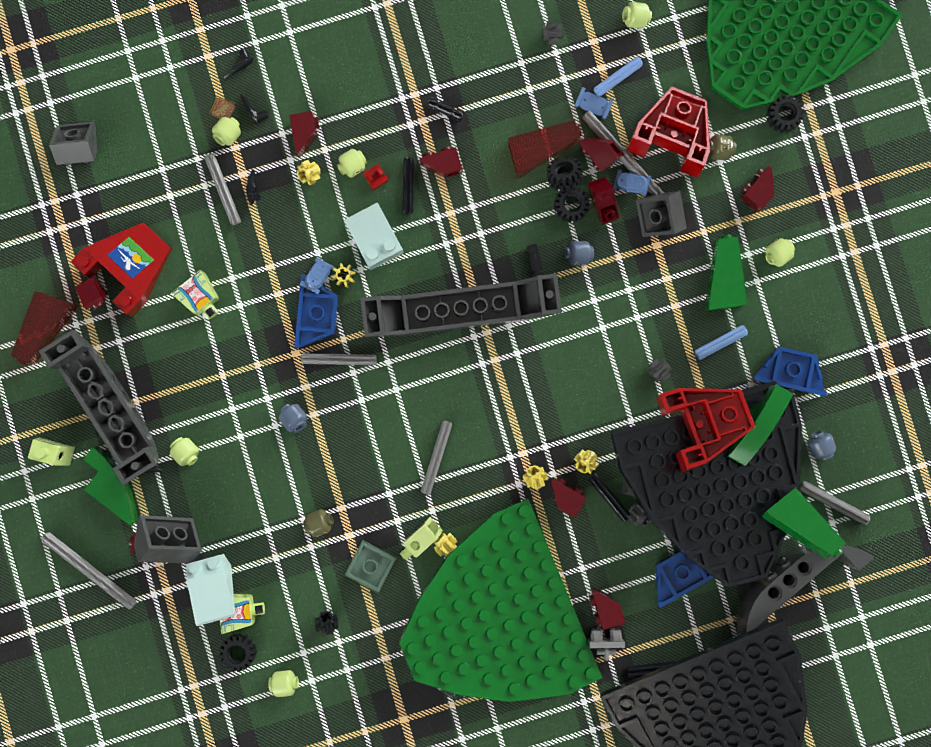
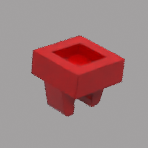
M379 163L363 173L373 191L389 181Z

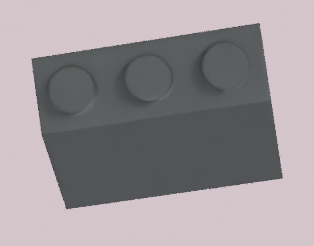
M139 516L134 540V549L138 562L192 563L202 551L193 518Z

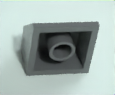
M95 122L56 126L49 143L56 165H71L73 163H90L95 161L98 152Z
M680 191L661 193L636 200L642 237L671 235L687 229Z

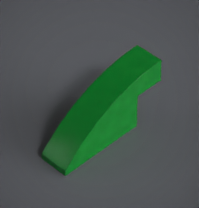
M777 384L770 386L762 403L751 406L750 413L755 428L734 442L727 457L746 466L775 428L793 393Z
M93 447L83 460L98 472L84 490L128 525L136 524L138 521L136 504L129 484L123 485L113 470L117 466L114 460L100 447Z

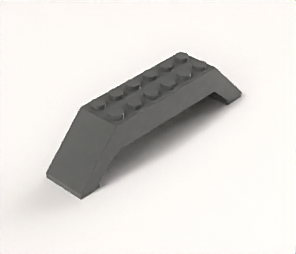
M557 273L539 275L514 282L402 296L379 295L360 298L365 338L409 336L521 322L562 313Z

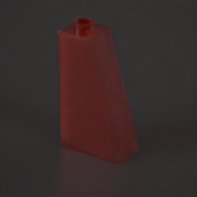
M575 120L508 138L507 143L517 179L522 178L578 143L581 129L579 125H576Z
M35 291L11 357L17 358L16 362L23 365H28L29 363L36 364L41 358L39 350L53 342L78 306Z

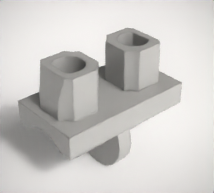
M592 628L590 638H588L589 647L603 648L596 650L597 655H604V660H609V655H616V649L609 648H625V641L622 638L620 628H610V638H603L602 629Z

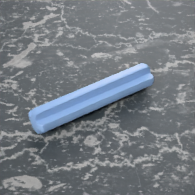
M639 57L631 60L594 87V93L597 96H602L642 67V60Z
M741 325L696 349L695 355L701 360L746 336L748 331L744 325Z

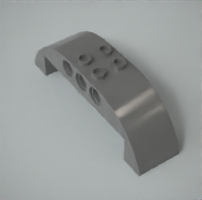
M71 330L39 350L48 367L60 371L118 463L113 470L123 485H126L158 464L157 448L143 418L108 364L86 339L75 330Z
M802 545L792 550L786 556L779 557L775 561V565L770 568L767 577L756 580L744 595L737 614V636L755 629L835 559L839 558L845 566L860 571L874 559L873 556L863 550L843 545L841 547L843 552L837 557L833 558L831 555L825 559L805 545Z

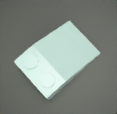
M378 203L344 220L370 271L404 253Z
M221 554L186 564L187 584L196 626L235 616L232 569L225 555Z

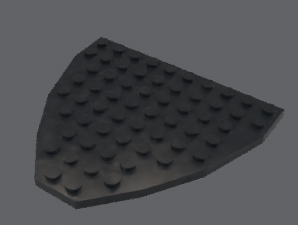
M794 394L775 428L746 466L727 457L733 446L732 444L703 466L682 472L676 453L693 446L682 415L610 432L619 470L650 521L690 561L727 587L767 577L786 533L765 520L762 515L795 487L798 491L800 487L802 424ZM765 395L746 399L749 411L752 405L762 403Z
M783 618L600 693V698L617 730L636 747H802L807 719V705L801 655Z

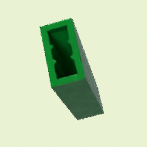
M731 234L722 235L720 239L714 242L705 312L748 305L738 237H732Z
M796 487L762 515L765 520L825 559L831 555L835 558L843 552L841 547L846 542Z

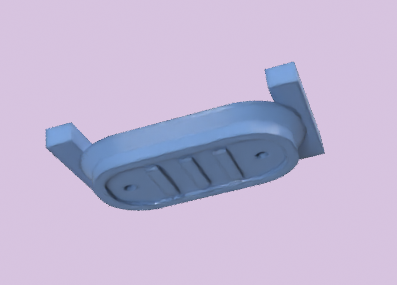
M582 87L574 107L578 108L580 106L586 111L603 116L602 119L606 120L614 100L610 99L608 102L600 96L585 92L586 88Z
M618 170L613 189L614 191H617L618 188L623 191L642 193V196L646 197L651 176H647L646 179L641 175L622 173V170Z
M316 258V263L306 275L305 282L301 281L300 285L319 294L320 290L318 288L323 285L330 271H334L335 267Z

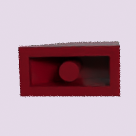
M312 111L289 115L295 152L298 157L303 156L318 135L317 129L320 128L319 119L314 116Z

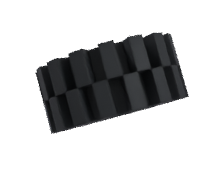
M784 95V99L780 96L777 98L778 101L775 100L768 107L766 116H769L767 122H771L769 126H774L775 131L780 130L781 133L784 131L790 132L804 118L802 114L805 110L801 109L803 104H798L799 99L796 98L794 100L792 95L789 99L788 95ZM786 107L791 110L792 117L790 120L785 121L779 117L780 108Z
M562 156L563 159L558 157L556 162L552 160L551 164H548V183L551 188L554 187V190L560 188L562 192H564V189L570 191L571 187L575 189L576 185L579 186L580 181L582 182L581 164L577 162L576 158L572 160L571 156L566 159V156ZM565 172L569 173V174H567V175H559V174L565 173Z
M577 186L575 189L571 187L570 191H567V189H564V192L559 191L554 202V210L557 212V216L561 217V220H567L570 223L571 221L577 222L579 219L581 220L589 209L590 201L588 200V195ZM569 197L577 199L579 202L578 209L575 211L567 210L564 205L565 200Z
M234 634L226 639L219 650L221 652L219 658H222L221 664H225L226 669L231 668L230 671L232 672L235 670L240 672L242 669H247L257 654V650H255L256 644L252 643L253 639H248V635L242 636V634ZM239 645L244 648L245 656L243 659L237 660L232 657L231 649L233 646Z

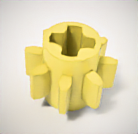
M306 160L297 167L298 179L303 184L308 182L309 185L316 183V180L320 179V168L315 162L310 163L309 160Z
M340 263L339 269H333L336 275L332 276V279H338L337 286L343 283L347 288L350 281L352 283L355 282L352 276L356 275V272H350L351 265H348L346 268ZM343 271L349 274L345 280L339 277Z
M582 449L574 458L577 461L575 466L581 473L588 472L591 474L599 465L596 462L598 457L593 451H584Z
M534 465L526 469L527 474L523 475V479L527 484V488L540 489L545 486L544 480H548V477L543 467L540 468Z
M441 533L434 542L436 545L434 549L440 557L443 554L447 556L457 547L455 545L457 540L451 533H448V535Z

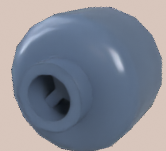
M572 241L569 247L565 248V258L573 266H587L590 261H593L594 247L587 241Z
M286 404L281 408L279 420L287 431L297 433L305 428L308 417L298 404Z
M822 430L812 433V437L807 441L812 456L819 460L832 458L834 456L833 453L837 449L830 433H823Z

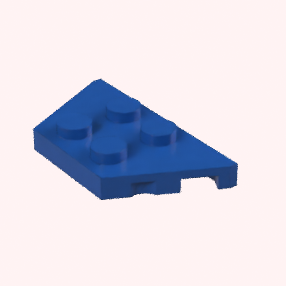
M301 274V281L305 282V275ZM300 285L294 348H301L335 334L338 295L323 286L318 288L320 293L316 294Z
M777 347L752 378L753 381L768 383L776 381L780 387L827 396V391L824 390L822 382L823 376L819 369L818 357L811 353Z
M678 551L655 564L657 605L661 608L714 577L690 561L681 551Z

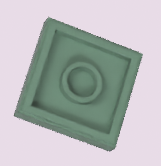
M362 540L345 576L379 593L397 557Z

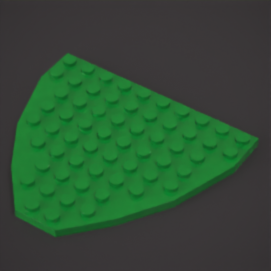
M707 0L706 52L711 89L740 110L772 104L775 100L778 101L777 98L780 96L784 99V95H788V99L791 95L796 97L831 83L878 49L903 14L883 0Z
M529 499L522 500L491 514L446 556L420 595L398 642L414 681L462 696L505 702L569 695L602 678Z

